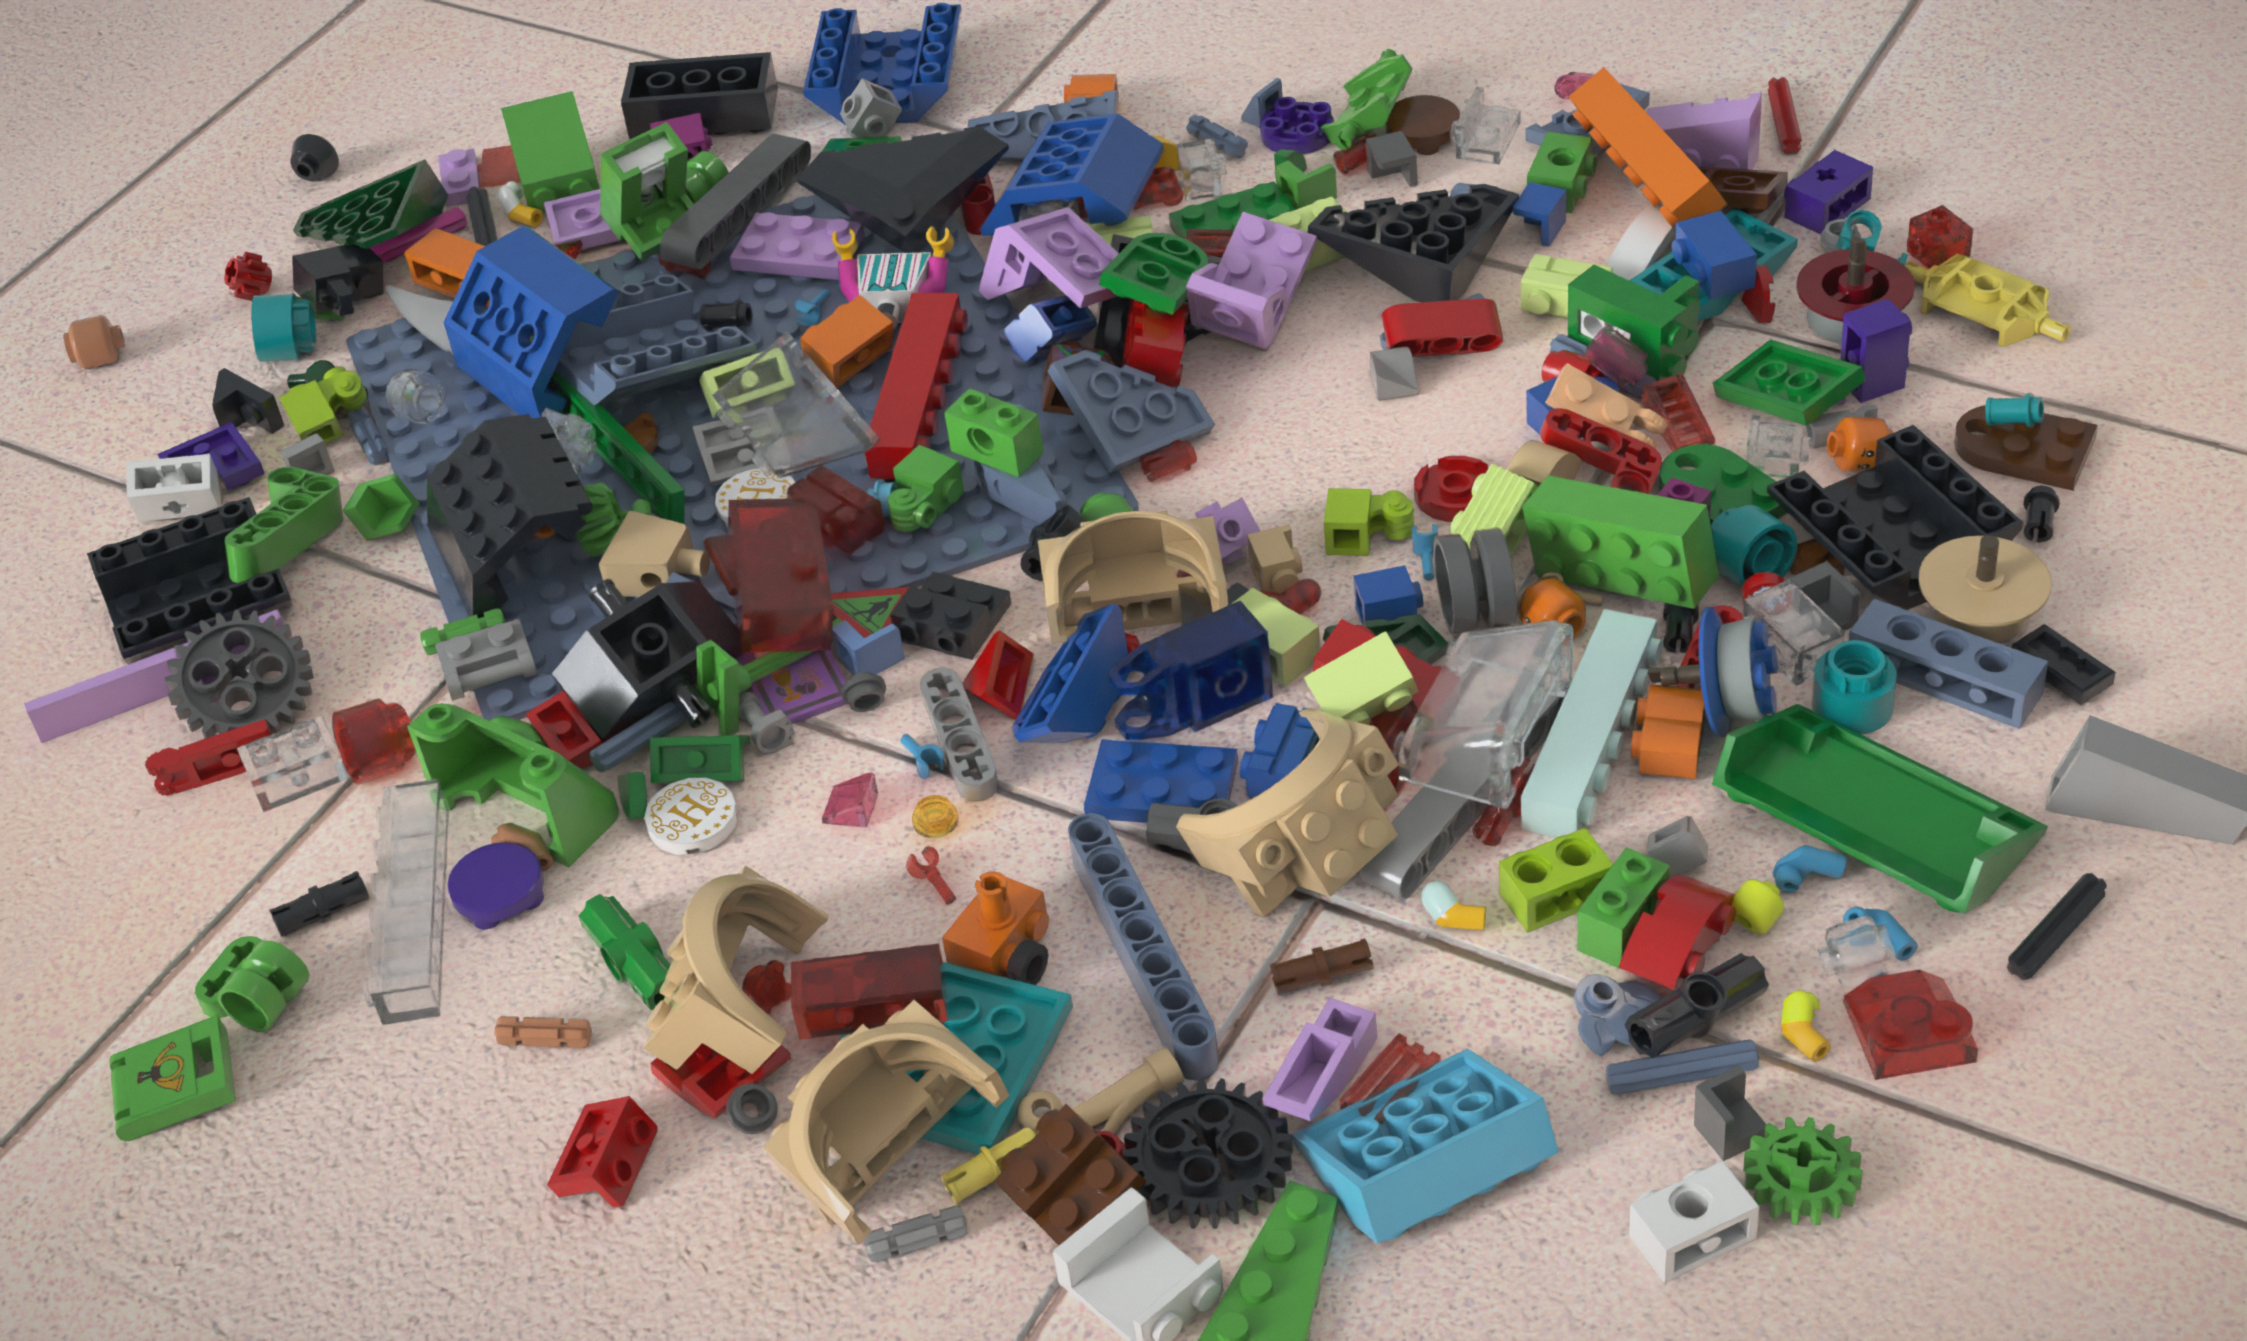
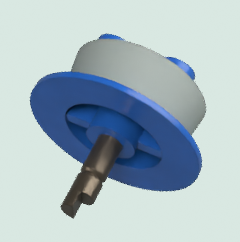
M1706 607L1703 610L1699 628V664L1679 666L1678 668L1674 666L1648 669L1651 682H1661L1662 686L1678 685V683L1681 685L1701 683L1708 722L1717 738L1727 736L1732 718L1760 720L1767 717L1768 714H1776L1777 711L1776 692L1774 686H1771L1770 674H1777V653L1775 646H1768V631L1765 621H1760L1757 617L1723 624L1717 610L1714 607Z

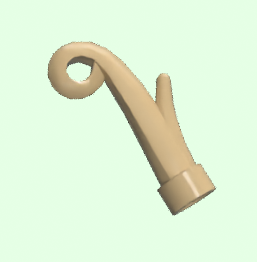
M1163 1047L1145 1057L1142 1065L1072 1109L1091 1127L1108 1120L1103 1131L1116 1134L1128 1117L1147 1100L1160 1091L1167 1093L1176 1088L1178 1083H1184V1077L1171 1052L1166 1047ZM1038 1090L1031 1092L1021 1100L1018 1106L1017 1116L1023 1128L1033 1130L1036 1135L1038 1134L1036 1132V1125L1040 1118L1034 1114V1110L1039 1107H1047L1050 1110L1057 1109L1060 1111L1063 1107L1058 1097L1049 1091Z

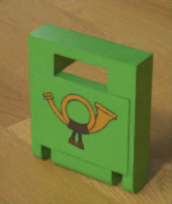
M218 1015L115 1053L109 1059L114 1118L116 1121L115 1131L118 1138L123 1141L140 1138L236 1101L228 1033ZM196 1050L205 1063L213 1061L214 1072L199 1077Z

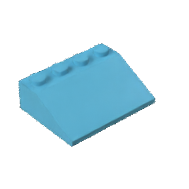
M1468 1048L1291 1134L1293 1143L1331 1195L1338 1197L1339 1206L1352 1224L1377 1244L1382 1241L1398 1238L1404 1234L1406 1229L1427 1218L1444 1215L1453 1205L1473 1195L1487 1193L1493 1190L1497 1183L1519 1172L1531 1171L1537 1168L1541 1161L1559 1153L1544 1098Z

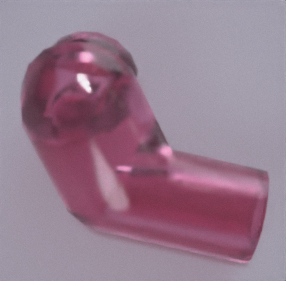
M1570 72L1561 75L1555 82L1554 91L1560 98L1570 100L1568 96L1595 74Z

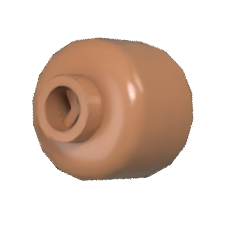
M103 315L73 321L69 326L68 332L63 334L65 348L71 363L77 362L84 369H92L117 362L119 348L125 347V340L120 325L112 326L110 320Z

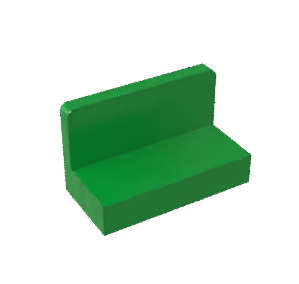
M750 735L650 738L651 783H673L687 778H709L715 781H744L743 744H751Z

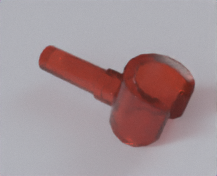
M926 846L923 849L922 855L928 862L927 866L920 864L916 856L911 853L906 861L908 873L918 879L927 878L946 904L953 903L956 900V896L941 877V873L936 867L939 862L937 850L930 846Z

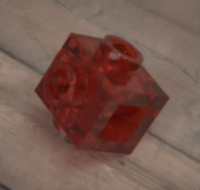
M1941 205L1910 218L1907 252L1928 269L1934 265L1939 266L1957 253L1970 257L1973 228L1944 205Z

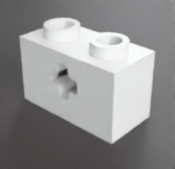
M210 454L127 462V499L138 522L198 515L221 507V479Z

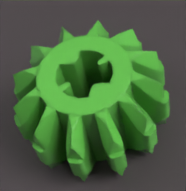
M602 482L583 486L593 504V509L589 514L581 515L587 523L576 533V539L580 541L582 549L592 557L604 555L624 521V513L621 511L619 501L614 497L613 491Z

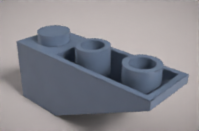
M1039 458L1020 477L974 460L976 475L989 498L1039 524L1050 518L1061 507L1068 505L1061 489H1054V482L1049 467L1046 464L1041 466Z

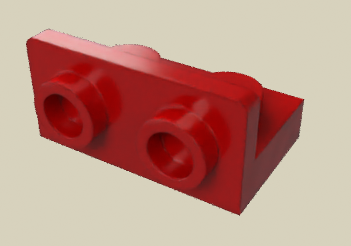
M630 1096L584 1105L547 1186L559 1198L597 1191L612 1207L624 1206L658 1131L657 1125Z

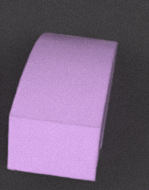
M1329 997L1315 1023L1306 1022L1262 1098L1263 1105L1308 1121L1313 1120L1322 1113L1350 1082L1378 1038L1376 1013Z

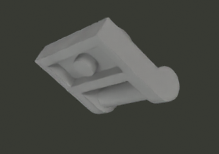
M520 618L499 623L463 636H456L435 644L452 701L464 698L465 692L520 675H524L525 679L538 675Z

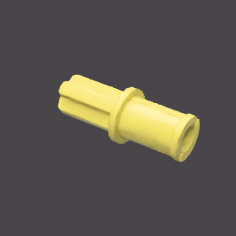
M1024 1128L989 1149L982 1146L979 1148L980 1154L949 1172L941 1174L940 1177L949 1195L953 1194L951 1196L952 1200L959 1204L963 1199L993 1183L1001 1174L1000 1164L1005 1155L1015 1148L1024 1149L1036 1136V1133L1030 1128Z

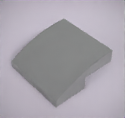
M772 406L692 427L711 487L723 484L734 475L750 469L770 468L776 470L792 465Z

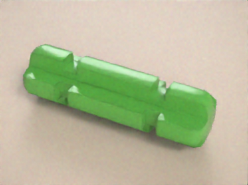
M495 608L483 612L484 617L478 618L476 614L443 624L444 629L438 630L437 627L424 630L420 633L424 651L427 655L437 654L436 643L486 629L499 623H505L503 612L501 609Z

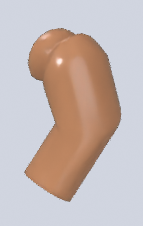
M505 823L497 827L498 832L491 838V844L507 842L527 847L537 856L542 872L548 870L553 864V858L538 832L514 823Z

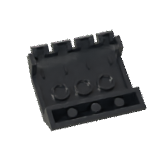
M529 414L484 420L474 431L467 434L462 443L445 460L439 462L427 477V526L468 615L477 614L478 618L484 617L483 612L500 608L509 600L496 572L544 525L570 540L587 523L581 515L589 514L593 509L591 500L581 485V481L546 416L531 418Z

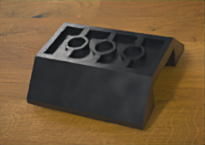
M1914 425L1877 440L1875 467L1825 488H1822L1805 471L1767 486V493L1872 594L1905 610H1910L1928 602L1920 590L1919 571L1923 560L1933 549L1950 540L1968 536L1992 535L2013 541L2023 528V521Z
M250 497L228 502L216 509L185 517L181 521L158 529L147 530L141 535L115 544H107L98 550L87 553L95 579L104 597L114 626L112 629L120 653L127 664L169 650L175 645L187 643L184 633L189 631L196 635L201 634L202 631L199 624L201 620L208 623L211 627L215 626L217 613H220L227 622L232 621L235 610H239L242 620H248L253 610H256L258 616L276 609L280 611L293 606L279 569L257 574L239 583L233 582L230 579L225 537L256 515Z

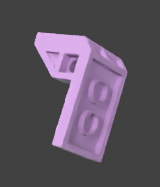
M1069 207L1055 210L995 229L978 291L987 300L1050 280L1079 308H1083L1117 296L1110 289L1100 286L1099 281L1102 271L1119 253Z
M1242 212L1219 265L1209 263L1193 272L1189 279L1186 290L1191 325L1266 350L1273 343L1316 247L1317 236Z

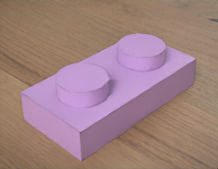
M474 148L467 150L455 149L447 154L438 155L441 184L449 195L445 203L446 207L467 203L466 196L470 194L469 189L473 186L481 189L478 162Z

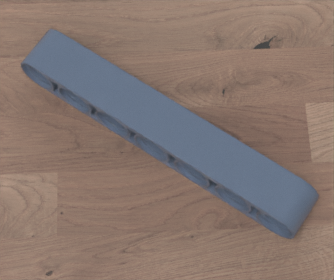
M1095 813L1082 814L1074 818L1068 827L1074 869L1163 1047H1166L1171 1052L1185 1079L1197 1081L1201 1078L1206 1079L1210 1077L1219 1065L1214 1022L1110 822L1104 816Z

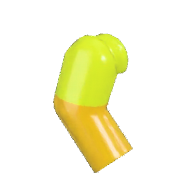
M1796 990L1790 993L1783 1001L1781 1032L1813 1062H1818L1828 1054L1831 1048V1043L1812 1027V1020L1816 1016L1814 1009H1820V1003L1813 993Z

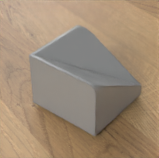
M1409 347L1370 352L1371 378L1377 400L1418 395L1414 364Z
M1685 816L1649 834L1647 855L1670 865L1671 878L1676 874H1683L1706 863L1708 844L1692 816Z

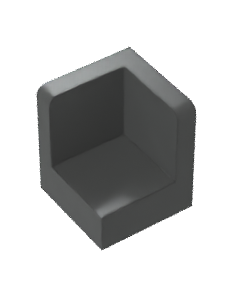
M1402 131L1366 139L1367 171L1372 179L1401 172L1409 187L1418 185L1417 155Z
M1826 561L1790 577L1787 611L1817 640L1824 641L1852 628L1857 622L1860 592L1830 563Z
M1736 1066L1696 1085L1694 1126L1723 1161L1750 1149L1753 1135L1764 1138L1765 1125H1767L1745 1099L1746 1073L1740 1066Z

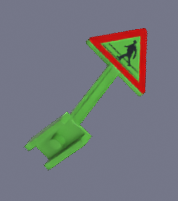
M910 587L815 594L813 596V605L833 621L744 666L740 665L738 661L712 640L697 646V690L708 704L712 705L715 709L714 715L719 718V734L721 736L732 735L739 731V693L749 689L751 683L834 642L831 628L845 620L863 638L892 624L890 614Z

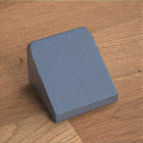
M1274 79L1252 97L1241 116L1242 121L1260 128V121L1263 116L1274 108V102L1278 98L1283 97L1281 79Z

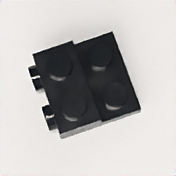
M932 572L921 589L910 586L891 612L890 617L892 624L900 630L902 642L973 660L1012 603L1010 591Z

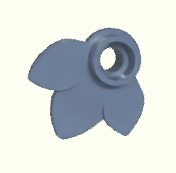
M1600 974L1584 977L1580 980L1574 992L1576 1008L1581 1015L1578 1031L1583 1042L1600 1057L1613 1047L1615 1041L1633 1047L1629 1043V1034L1625 1027L1627 1019L1632 1014L1661 999L1663 996L1648 985L1637 981L1617 983L1610 977ZM1595 994L1603 996L1606 1000L1598 998Z

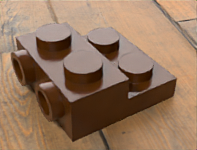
M1067 1104L1060 1111L1057 1109L1050 1110L1039 1119L1036 1125V1132L1038 1134L1024 1149L1015 1148L1005 1155L1000 1164L1001 1174L994 1180L1058 1246L1132 1187L1138 1191L1147 1182L1102 1136Z

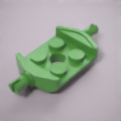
M1386 49L1375 64L1369 66L1344 84L1343 87L1350 95L1345 111L1336 121L1321 126V130L1327 135L1331 143L1336 144L1340 149L1346 150L1347 147H1351L1354 140L1386 125L1393 106L1401 91L1404 90L1413 70L1403 54L1397 55L1394 50Z

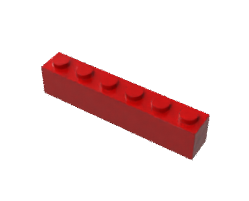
M911 293L864 443V452L870 478L895 479L893 468L918 445L930 449L931 436H936L938 431V410H943L945 407V386L952 383V362L954 358H959L960 335L961 333H966L968 326L966 309H961L958 293Z

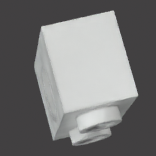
M1722 1160L1708 1168L1695 1169L1689 1172L1682 1180L1659 1191H1648L1640 1196L1637 1201L1631 1203L1629 1237L1663 1282L1666 1283L1756 1240L1759 1205Z

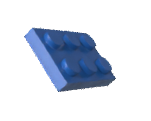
M1101 739L1084 802L1085 814H1100L1107 820L1147 823L1151 803L1201 807L1204 803L1213 799L1223 798L1230 800L1238 765L1237 748Z

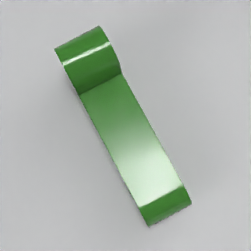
M282 467L271 471L267 476L271 504L225 537L230 579L233 582L239 583L257 574L279 569L341 524L343 521L340 485L337 478L296 467Z

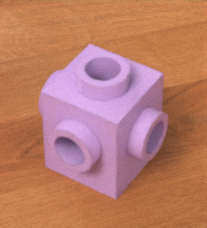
M1243 498L1223 508L1216 501L1195 513L1197 518L1214 517L1223 567L1245 556L1246 553L1242 547L1248 544L1247 534L1260 531Z

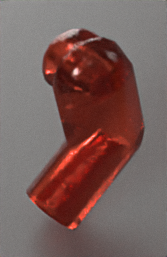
M1302 579L1283 593L1260 590L1263 594L1277 599L1282 605L1299 615L1313 607L1319 601L1322 594L1320 585L1311 579Z

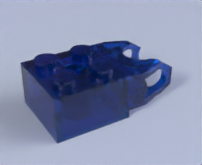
M1241 601L1139 645L1121 661L1116 663L1108 674L1109 682L1115 686L1120 695H1137L1125 704L1114 719L1115 727L1125 740H1145L1171 736L1189 727L1195 733L1273 698L1268 631ZM1130 671H1138L1144 674V677L1137 682H1125L1120 679L1123 674ZM1151 716L1150 722L1143 727H1131L1126 724L1132 717Z

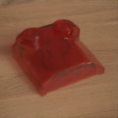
M1918 969L1869 978L1844 995L1843 1003L1875 1080L1977 1062L1978 1047L1971 1034L1973 1026L1972 1016L1966 1008L1956 1003L1943 978Z

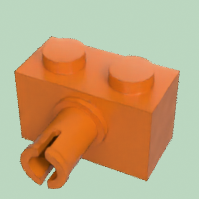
M991 871L980 875L981 881L976 880L975 888L978 894L943 935L942 941L947 963L1006 978L1007 965L1016 947L1026 939L1033 941L1042 939L1048 929L1049 915L1047 914L1043 891L1005 877L1000 872Z

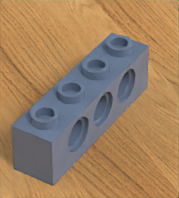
M1875 598L1849 631V641L1859 640L1871 643L1878 647L1883 654H1886L1896 668L1897 684L2018 729L2022 727L2044 693L2048 666L2047 660Z

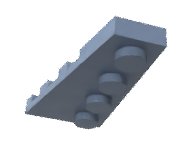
M1116 90L1103 92V95L1073 98L1070 99V102L1056 105L1043 104L1034 106V109L1021 112L1013 110L969 119L967 128L980 126L1008 144L1009 149L999 161L1021 162L1047 122L1117 114L1119 94Z

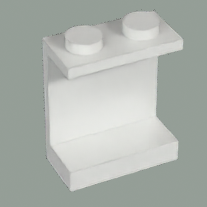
M1132 1187L1053 1250L1058 1283L1126 1341H1172L1178 1335L1183 1325L1200 1311L1205 1312L1217 1302L1221 1293L1224 1292L1220 1259L1212 1253L1199 1265L1149 1224L1146 1199Z

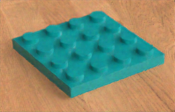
M892 949L839 1041L843 1037L853 1034L862 1024L868 1029L883 1026L894 1013L904 1010L913 1000L919 1003L998 1072L1010 1095L996 1108L972 1087L920 1139L980 1154V1147L985 1146L989 1149L1004 1140L1018 1113V1106L1021 1100L1027 1096L1073 1008L1071 994ZM925 1070L906 1071L916 1082L923 1077Z

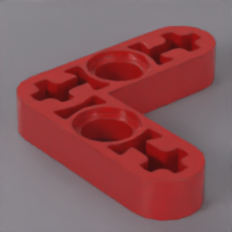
M1563 408L1550 410L1540 429V437L1545 444L1571 452L1583 460L1582 462L1613 474L1614 476L1609 487L1621 489V485H1626L1637 492L1650 494L1662 464V457L1653 446ZM1591 442L1603 443L1610 451L1599 450Z

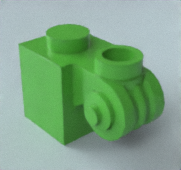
M918 445L893 468L897 490L893 491L888 497L892 526L894 529L902 532L914 531L921 526L928 528L934 523L936 516L939 517L953 503L957 502L964 493L959 460Z

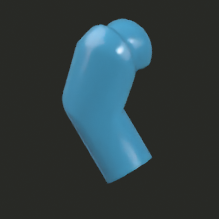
M1808 845L1800 846L1776 862L1772 873L1775 878V884L1781 891L1790 893L1797 891L1799 885L1803 883V879L1812 872L1840 879L1846 867V856Z
M1852 907L1844 914L1843 925L1849 936L1858 941L1884 944L1900 961L1909 959L1918 948L1917 942L1887 911Z

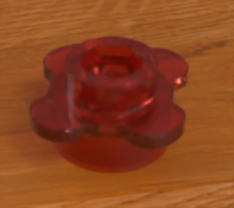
M771 960L766 965L753 967L746 974L742 984L743 992L767 1014L770 1013L772 1007L781 1002L788 1001L793 993L792 984L786 982L783 975L784 965L778 960Z

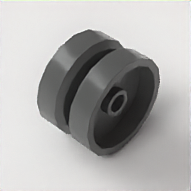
M1492 527L1475 530L1470 542V549L1466 540L1458 533L1435 537L1434 566L1443 616L1449 632L1455 634L1475 630L1480 612L1484 621L1491 627L1514 624L1517 616L1516 588L1510 554L1501 528Z

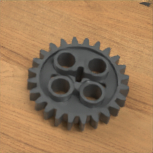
M235 610L232 621L226 622L224 617L217 613L215 626L211 627L208 623L201 620L199 621L201 634L196 635L193 632L186 631L184 634L189 645H175L173 647L179 659L167 661L169 671L172 673V675L165 677L168 689L172 690L168 693L171 705L177 706L175 711L179 720L188 718L187 725L189 731L194 732L202 727L204 739L212 737L216 733L221 734L266 719L270 730L279 736L281 734L279 722L283 720L293 725L295 718L292 709L305 711V701L301 696L312 695L311 684L307 682L314 678L312 666L307 665L311 662L308 650H302L304 646L300 635L291 638L292 632L289 624H285L277 629L276 619L273 615L268 617L264 623H260L256 610H253L248 620H242L239 610ZM236 646L249 647L241 654L230 653L231 649ZM270 671L281 672V675L276 679L266 680L262 678L264 674ZM206 676L218 677L211 684L204 685L198 683ZM240 701L251 703L243 710L231 709L234 704Z

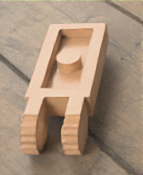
M1568 363L1562 368L1545 402L1554 409L1563 408L1643 441L1654 448L1658 446L1656 442L1641 431L1630 430L1631 424L1634 423L1656 435L1664 433L1668 425L1665 418L1661 417V415H1657L1656 412L1650 409L1640 408V404Z

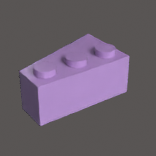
M1762 92L1750 94L1749 98L1728 101V98L1725 97L1717 98L1714 103L1694 106L1693 102L1647 108L1646 113L1697 167L1753 170L1759 157Z

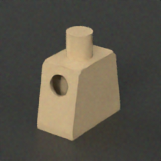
M629 511L598 565L602 579H611L624 597H640L659 584L666 583L672 572L683 577L686 574L706 576L710 567V555L708 551L694 550L689 528L685 524L636 511Z

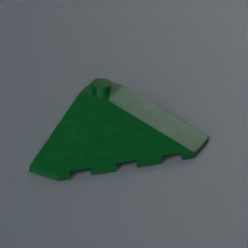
M426 159L302 212L293 231L298 237H312L315 240L335 241L337 244L357 245L360 248L368 249L396 237L432 217L442 214L449 195Z

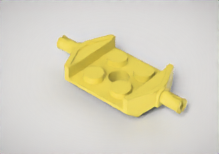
M1958 253L1939 266L1934 265L1930 269L1915 264L1912 261L1905 263V267L1911 272L1914 281L1923 284L1921 313L1925 315L1936 305L1949 312L1978 322L1985 327L1999 331L1998 345L2002 347L2033 337L2036 333L2045 334L2060 340V342H2065L2070 335V325H2065L2049 318L2050 311L2047 310L2050 289Z

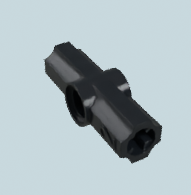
M1740 953L1708 972L1690 974L1685 978L1680 988L1629 1016L1625 1023L1629 1034V1043L1640 1055L1645 1054L1654 1058L1687 1038L1705 1036L1716 1021L1760 997L1767 991L1769 983L1765 976V968L1754 955L1749 957Z

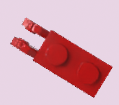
M266 719L179 747L178 750L170 747L162 749L160 752H155L150 757H147L145 767L149 775L156 776L154 786L158 793H161L162 796H168L280 762L281 756Z

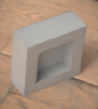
M317 433L281 450L286 467H296L325 475L335 472L325 442Z

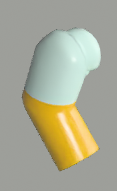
M1433 881L1424 887L1421 894L1423 906L1439 926L1443 928L1485 930L1486 906L1461 905L1449 885L1442 881Z

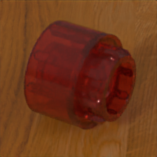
M380 698L333 713L332 728L335 743L342 763L355 784L360 785L403 771L405 761L411 760L412 756L416 754L407 727L411 721L400 704L395 702L385 704Z

